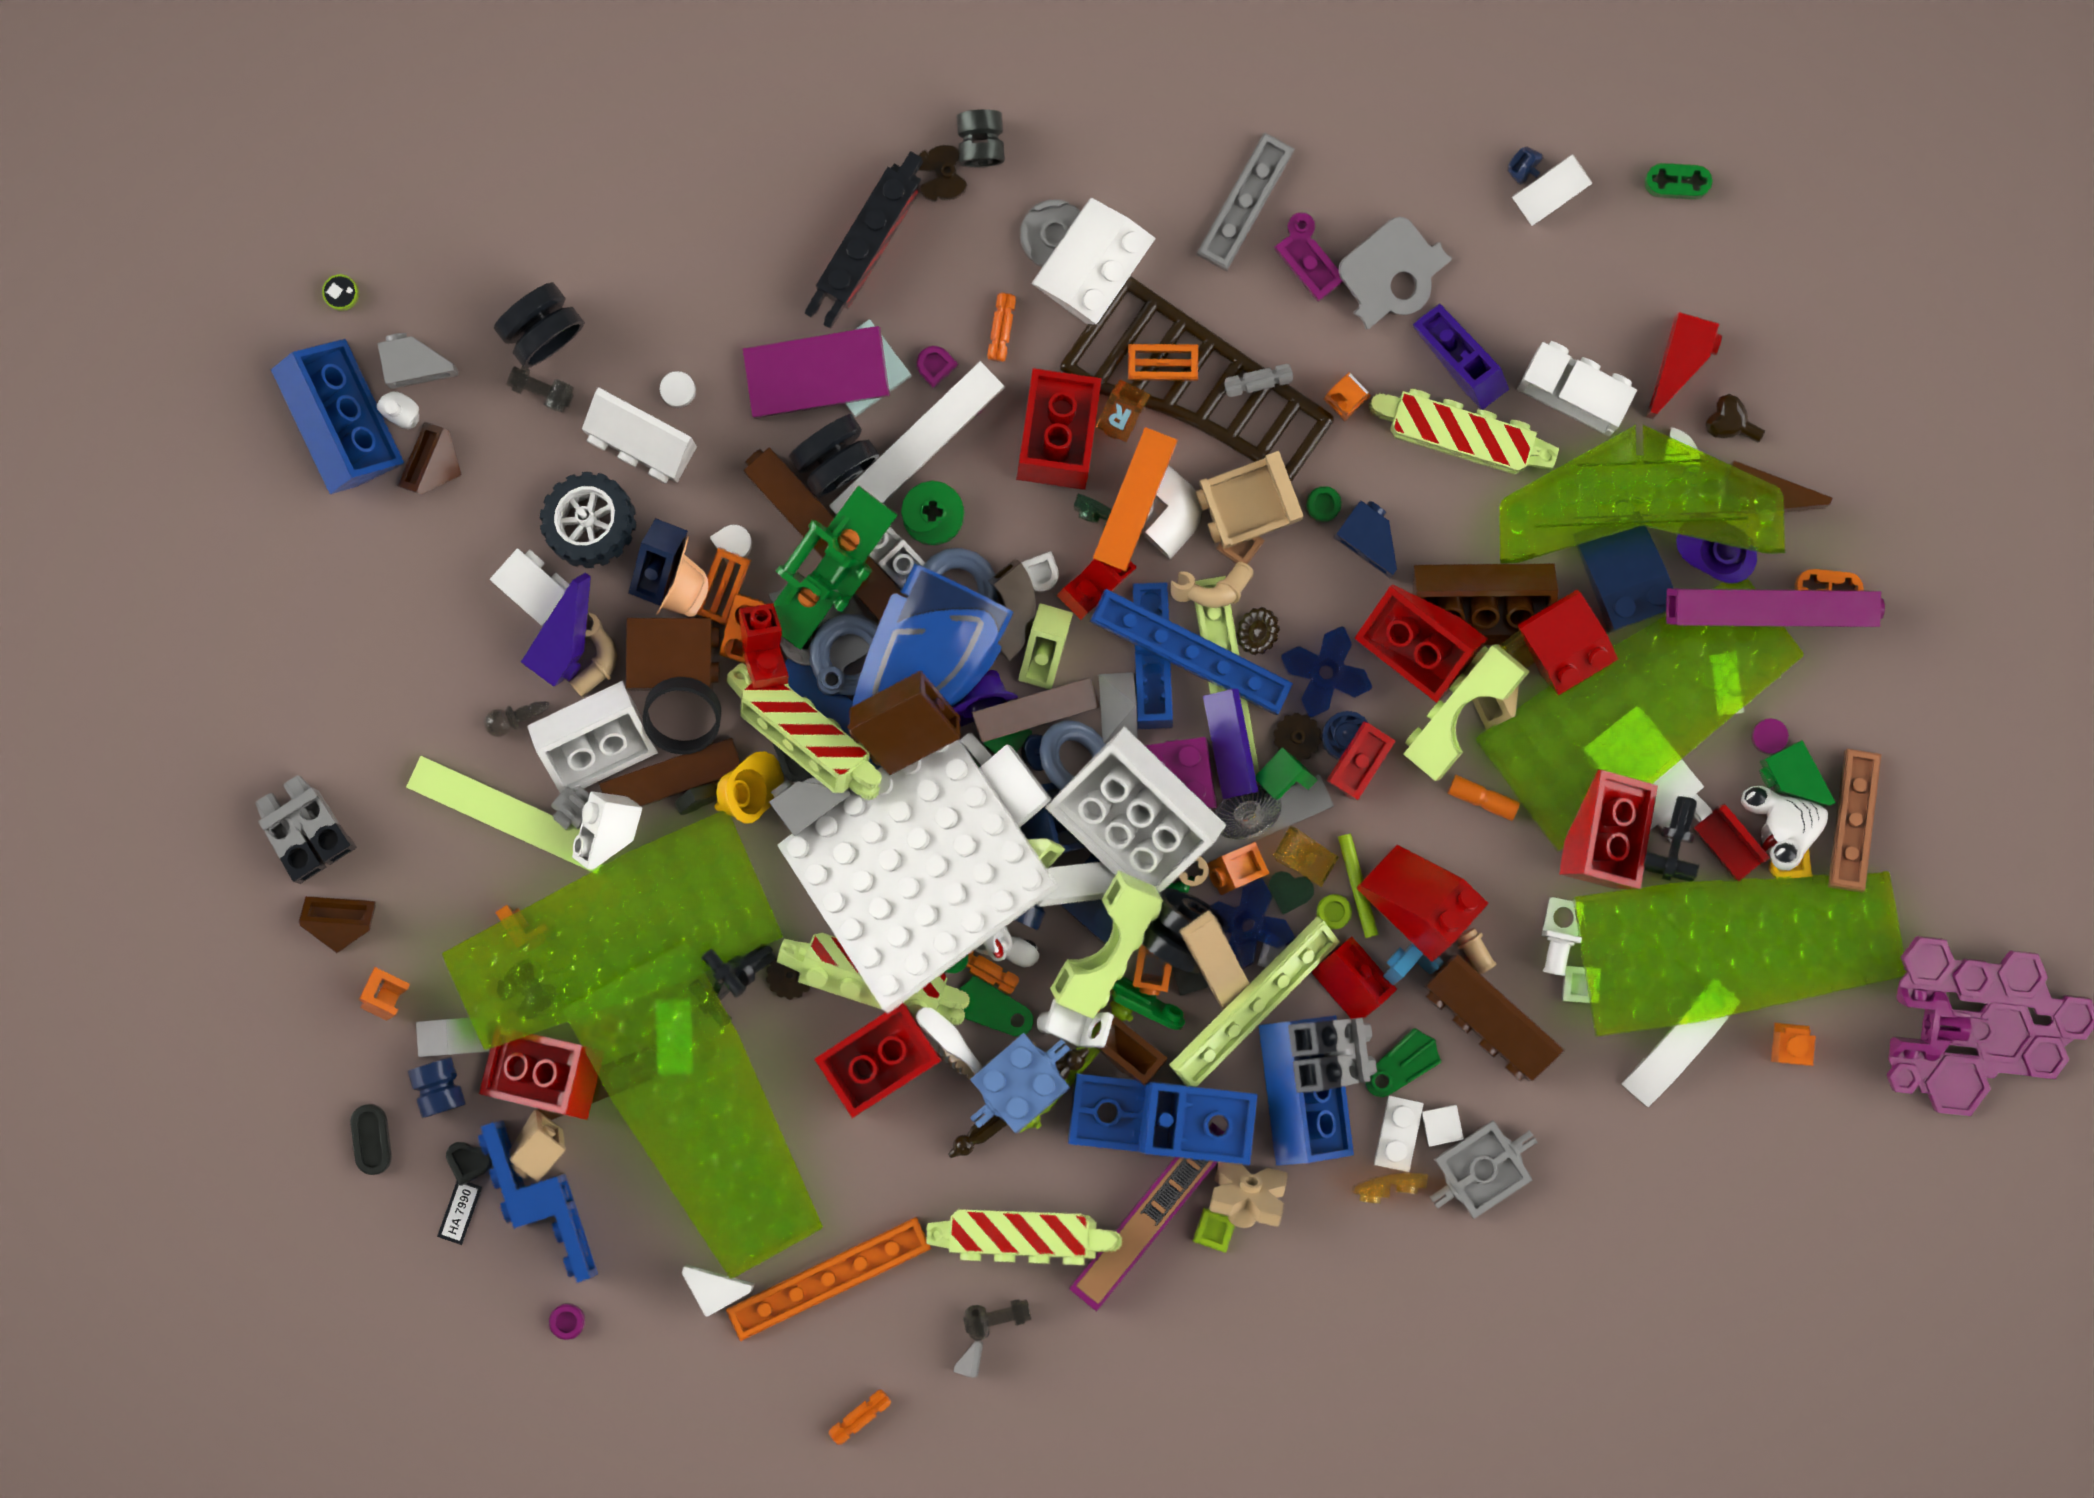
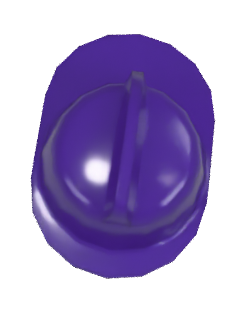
M1709 515L1695 516L1688 519L1679 528L1676 537L1677 549L1682 558L1695 568L1725 583L1743 581L1755 570L1758 561L1757 549L1753 541L1741 529Z
M989 670L978 684L961 701L954 705L953 709L960 716V727L974 722L972 712L1016 700L1018 696L1015 693L1006 691L996 670Z

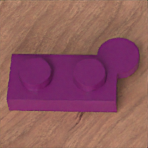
M1296 213L1289 219L1287 225L1290 236L1277 244L1274 249L1317 302H1320L1341 285L1343 281L1339 276L1338 268L1316 241L1311 238L1315 230L1313 218L1307 213Z

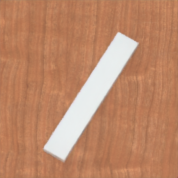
M980 361L836 498L829 507L838 514L858 485L884 504L996 397L1005 386Z

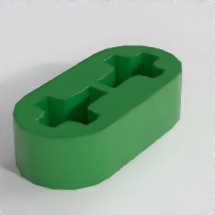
M1661 163L1651 167L1645 176L1644 183L1648 193L1655 197L1700 199L1710 190L1713 180L1709 170L1703 166ZM1659 172H1663L1664 178L1675 179L1676 182L1666 183L1664 188L1660 189L1657 182H1652V178H1656ZM1694 174H1698L1699 180L1704 181L1705 185H1701L1698 191H1695L1692 184L1681 183V180H1690Z

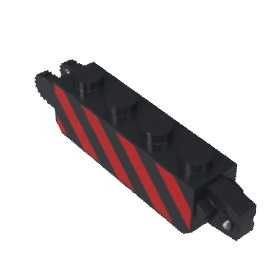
M910 151L901 167L895 163L891 168L887 167L817 282V291L804 314L812 318L818 312L824 298L828 297L835 303L826 314L823 325L831 329L842 310L850 307L919 192L918 185L921 182V179L916 174L923 163V158Z

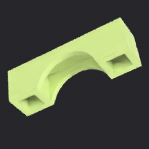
M1498 644L1492 645L1490 649L1484 646L1472 660L1475 667L1468 676L1462 673L1449 688L1453 692L1445 703L1440 700L1427 715L1431 721L1423 730L1419 727L1416 728L1405 742L1409 747L1403 754L1434 781L1442 779L1463 753L1456 735L1457 719L1462 709L1477 697L1488 696L1501 700L1507 699L1530 672Z
M1118 870L1102 898L1108 914L1113 919L1110 938L1097 953L1082 959L1066 960L1050 988L1057 1004L1092 1019L1095 1018L1099 1009H1103L1106 1006L1114 983L1125 974L1127 961L1133 951L1140 948L1144 940L1145 930L1150 922L1158 917L1161 911L1163 900L1155 886Z

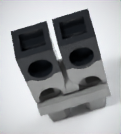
M297 775L283 785L291 797V801L281 806L275 795L270 793L257 800L255 804L262 818L258 821L260 826L265 831L292 881L301 884L327 867L325 863L331 865L357 847L350 836L346 834L319 790L310 787L301 776Z
M1363 1018L1288 1025L1292 1057L1322 1053L1325 1056L1293 1061L1297 1093L1323 1091L1360 1082L1371 1081L1370 1076L1377 1072L1376 1060L1372 1056L1367 1055L1366 1042H1369L1372 1038L1371 1024L1363 1022Z

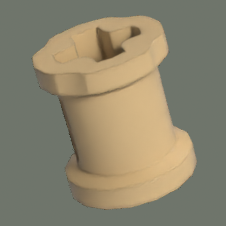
M1200 856L1195 862H1197V868L1202 870L1201 876H1196L1194 881L1188 880L1186 872H1182L1178 876L1184 884L1190 887L1202 884L1209 874L1207 862Z

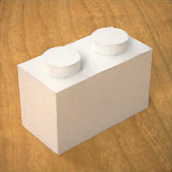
M517 548L489 580L541 626H544L570 584L556 572L552 577L541 569L545 562L530 549L524 554Z

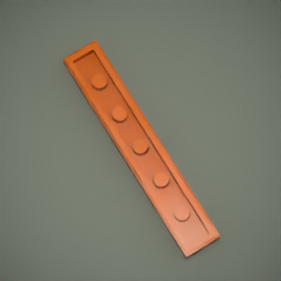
M916 1216L725 1310L739 1340L742 1341L932 1249V1247L927 1244L926 1235Z

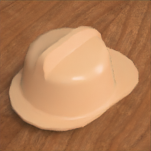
M689 536L686 538L672 586L656 615L659 614L661 609H666L693 617L697 614L706 598L708 579L705 572L684 555Z

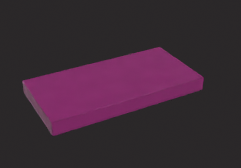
M879 326L743 348L753 418L890 396L881 328Z

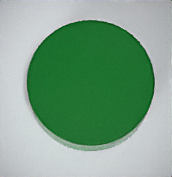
M1327 486L1315 488L1309 494L1306 501L1308 514L1318 522L1333 520L1339 514L1342 506L1338 492Z

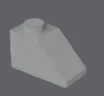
M406 333L386 336L385 342L378 343L385 384L390 389L459 376L458 369L453 363L414 337H407Z
M787 780L771 792L775 798L769 803L795 836L849 797L851 793L848 789L844 793H833L825 785L800 781L791 785Z

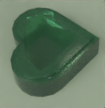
M1280 871L1271 876L1268 887L1282 915L1307 903L1314 895L1313 884L1305 877L1294 878L1290 873Z

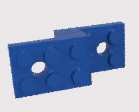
M1075 1073L1067 1144L1250 1165L1257 1094L1151 1081L1144 1086L1133 1079ZM1105 1102L1112 1103L1117 1110L1115 1119L1108 1123L1102 1122L1097 1114L1098 1108ZM1216 1115L1223 1116L1227 1122L1226 1131L1219 1136L1211 1134L1208 1128L1210 1119Z
M504 1120L481 1126L483 1134L478 1135V1140L483 1154H490L494 1168L489 1169L494 1188H501L505 1202L500 1203L506 1223L512 1222L515 1229L555 1215L556 1222L552 1223V1228L557 1242H564L568 1255L563 1257L568 1276H575L576 1282L579 1283L598 1275L566 1174L525 1187L523 1178L511 1167L510 1149L512 1145Z

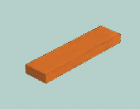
M1147 427L1144 428L1094 553V559L1121 570H1127L1177 445V439Z

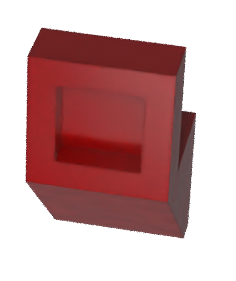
M1093 559L1082 573L1068 583L1056 596L1082 620L1096 608L1105 589L1113 592L1137 567L1130 560L1127 570L1124 571Z
M774 604L739 608L744 658L753 689L788 684L789 675L780 649L782 629Z

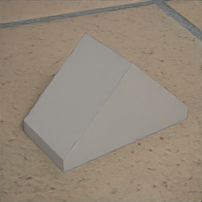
M487 1016L416 1022L418 1057L489 1052Z

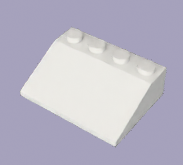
M1125 727L1045 807L1115 876L1118 870L1155 886L1159 894L1216 841L1226 827V824Z

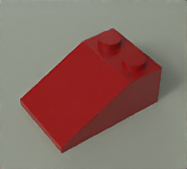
M1036 368L1032 369L1016 480L1081 490L1086 489L1102 378Z
M1394 584L1388 588L1354 637L1355 640L1436 703L1451 691L1449 690L1451 685L1465 672L1473 658L1488 640L1462 618Z
M1597 770L1565 838L1559 874L1613 889H1641L1643 865L1648 848L1658 785L1605 770Z
M1396 845L1356 887L1431 962L1447 950L1489 904L1463 878L1399 845Z
M904 1002L891 1012H885L814 1058L852 1118L942 1061Z
M496 1026L479 1094L588 1120L605 1051Z

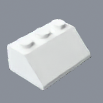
M1090 198L1031 284L1085 324H1097L1156 238L1128 217Z
M599 387L594 394L582 430L589 435L587 442L604 451L607 446L619 451L620 453L617 458L633 467H636L638 462L650 468L648 474L665 484L668 479L676 483L679 481L697 448V445L690 436Z
M623 681L527 726L535 750L560 793L567 787H570L574 792L580 786L584 789L658 754L654 743L649 739L644 730L640 713Z

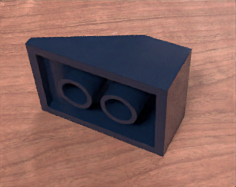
M1640 512L1573 535L1608 633L1666 613L1667 588H1673V585Z

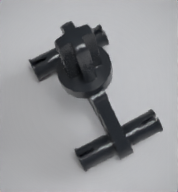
M1678 796L1676 798L1670 826L1664 827L1661 835L1672 839L1668 857L1647 851L1643 865L1645 871L1662 874V879L1671 881V878L1674 877L1693 883L1694 879H1696L1700 864L1678 860L1681 842L1693 843L1695 834L1690 833L1697 806L1696 800L1685 796Z
M761 944L744 957L736 955L725 964L714 949L711 948L701 958L714 972L713 978L716 982L711 992L703 986L699 979L693 981L687 989L700 1002L699 1009L704 1014L709 1012L720 1028H723L732 1020V1017L719 1004L720 1001L729 992L735 998L742 995L746 991L747 986L755 981V974L775 960L773 949L770 946Z

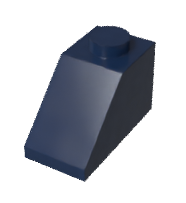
M1360 500L1334 538L1391 579L1397 570L1390 523L1384 517L1386 511L1372 501L1365 504Z
M655 518L641 542L628 594L661 606L679 563L687 530Z

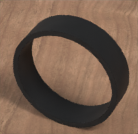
M674 677L658 683L649 692L645 701L642 721L647 736L659 748L674 754H692L705 749L714 741L719 731L722 711L717 695L709 686L693 678ZM688 691L699 695L710 704L715 713L716 722L712 729L700 738L686 741L675 740L663 735L655 728L650 720L648 709L656 698L667 692Z

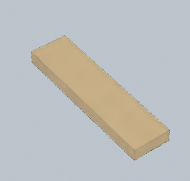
M1207 911L1183 928L1180 933L1223 1011L1250 983L1218 922L1210 911Z

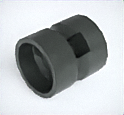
M987 109L959 113L957 115L958 135L963 138V141L959 144L960 165L965 167H988L1004 163V142L998 139V136L1003 132L1002 113L997 110ZM977 140H988V142L974 143Z

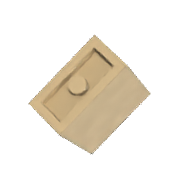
M1279 451L1266 455L1262 460L1216 477L1202 479L1199 481L1200 490L1195 491L1202 511L1208 509L1213 522L1208 523V528L1214 543L1221 542L1223 549L1299 522L1304 517Z

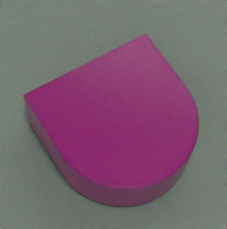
M929 346L923 349L917 358L919 374L933 389L959 366L952 356L939 346Z

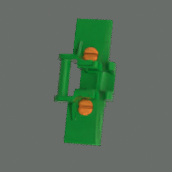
M858 485L828 528L812 519L808 525L809 531L784 566L779 565L776 569V572L788 582L773 603L782 629L781 636L800 650L834 605L835 609L843 612L848 606L852 596L872 572V569L865 563L898 516V514ZM822 538L829 544L824 552L826 555L815 570L805 578L797 570L819 539Z

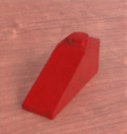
M1681 312L1674 317L1647 411V418L1653 419L1710 358L1711 354L1717 355L1722 340V335L1717 334L1719 323Z

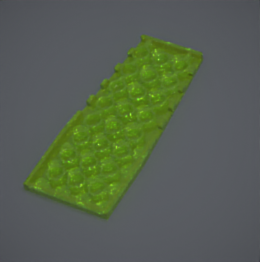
M1747 578L1738 583L1722 582L1712 589L1756 588ZM1666 616L1613 646L1618 657L1617 661L1559 696L1549 685L1518 707L1515 717L1498 725L1494 724L1477 736L1475 740L1555 850L1560 852L1563 850L1565 838L1597 770H1605L1651 784L1655 783L1797 661L1802 659L1804 656L1803 651L1785 627L1666 624Z
M719 811L626 852L515 914L504 918L491 927L469 937L467 940L443 951L442 957L482 1047L487 1050L686 981L711 970L704 960L701 959L703 954L711 948L726 963L736 955H745L783 938V934L731 816L724 811Z
M1890 872L1867 873L1866 887L1863 893L1828 887L1829 875L1823 874L1802 878L1786 876L1773 879L1749 878L1741 879L1740 881L1677 882L1641 887V889H1627L1574 897L1573 904L1578 935L1582 938L1580 947L1595 1037L1701 1023L1903 977L1906 971L1900 957L1904 953Z
M687 940L562 1008L612 1102L730 1279L735 1278L823 1228L739 1034Z

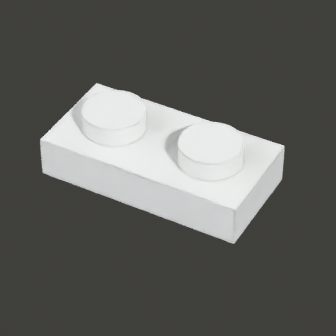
M1388 1096L1374 1165L1405 1172L1410 1171L1424 1103Z

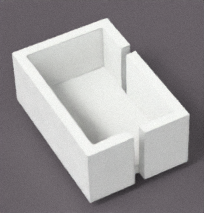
M1550 341L1548 345L1542 342L1516 390L1610 437L1621 424L1637 392V389L1631 387L1632 382L1616 373H1613L1611 377L1599 370L1601 366L1588 358L1582 357L1581 360L1571 358L1568 355L1569 350L1559 343Z

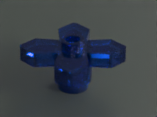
M1343 626L1324 634L1319 655L1300 646L1281 655V661L1288 675L1310 680L1300 700L1309 718L1329 710L1334 689L1352 698H1356L1372 689V684L1364 669L1344 664L1352 642ZM1324 666L1329 667L1332 670V677L1323 679L1319 674L1320 668Z
M1262 878L1256 879L1243 887L1239 906L1233 907L1220 901L1210 905L1226 919L1229 925L1227 934L1232 935L1228 943L1242 970L1254 964L1258 942L1279 950L1296 938L1285 919L1265 916L1273 896ZM1248 920H1253L1255 922L1254 926L1250 930L1244 931V923Z

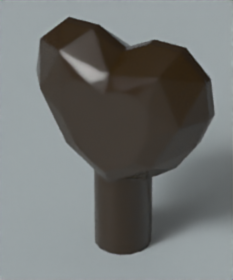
M1731 394L1720 396L1716 403V412L1710 415L1705 423L1707 432L1717 438H1731L1738 434H1743L1756 442H1760L1765 433V430L1748 421L1747 411L1738 397Z

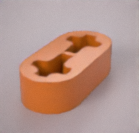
M1808 569L1799 574L1794 584L1795 590H1809L1803 587V582L1808 581L1810 576H1814L1815 583L1826 584L1825 589L1817 590H1832V585H1841L1845 582V579L1849 580V586L1855 587V590H1864L1863 583L1856 574L1821 569Z

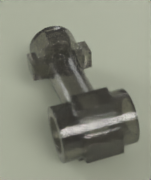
M523 366L521 368L513 367L507 380V386L512 387V391L521 394L525 389L546 398L545 406L560 413L564 412L565 407L569 408L574 397L572 394L573 386L557 379L554 380L552 385H549L531 377L530 369H525Z
M1020 1299L1010 1302L1011 1307L986 1313V1309L981 1305L968 1307L963 1318L966 1334H969L973 1340H983L989 1336V1327L1011 1321H1015L1017 1326L1025 1324V1321L1032 1320L1027 1299L1021 1301Z

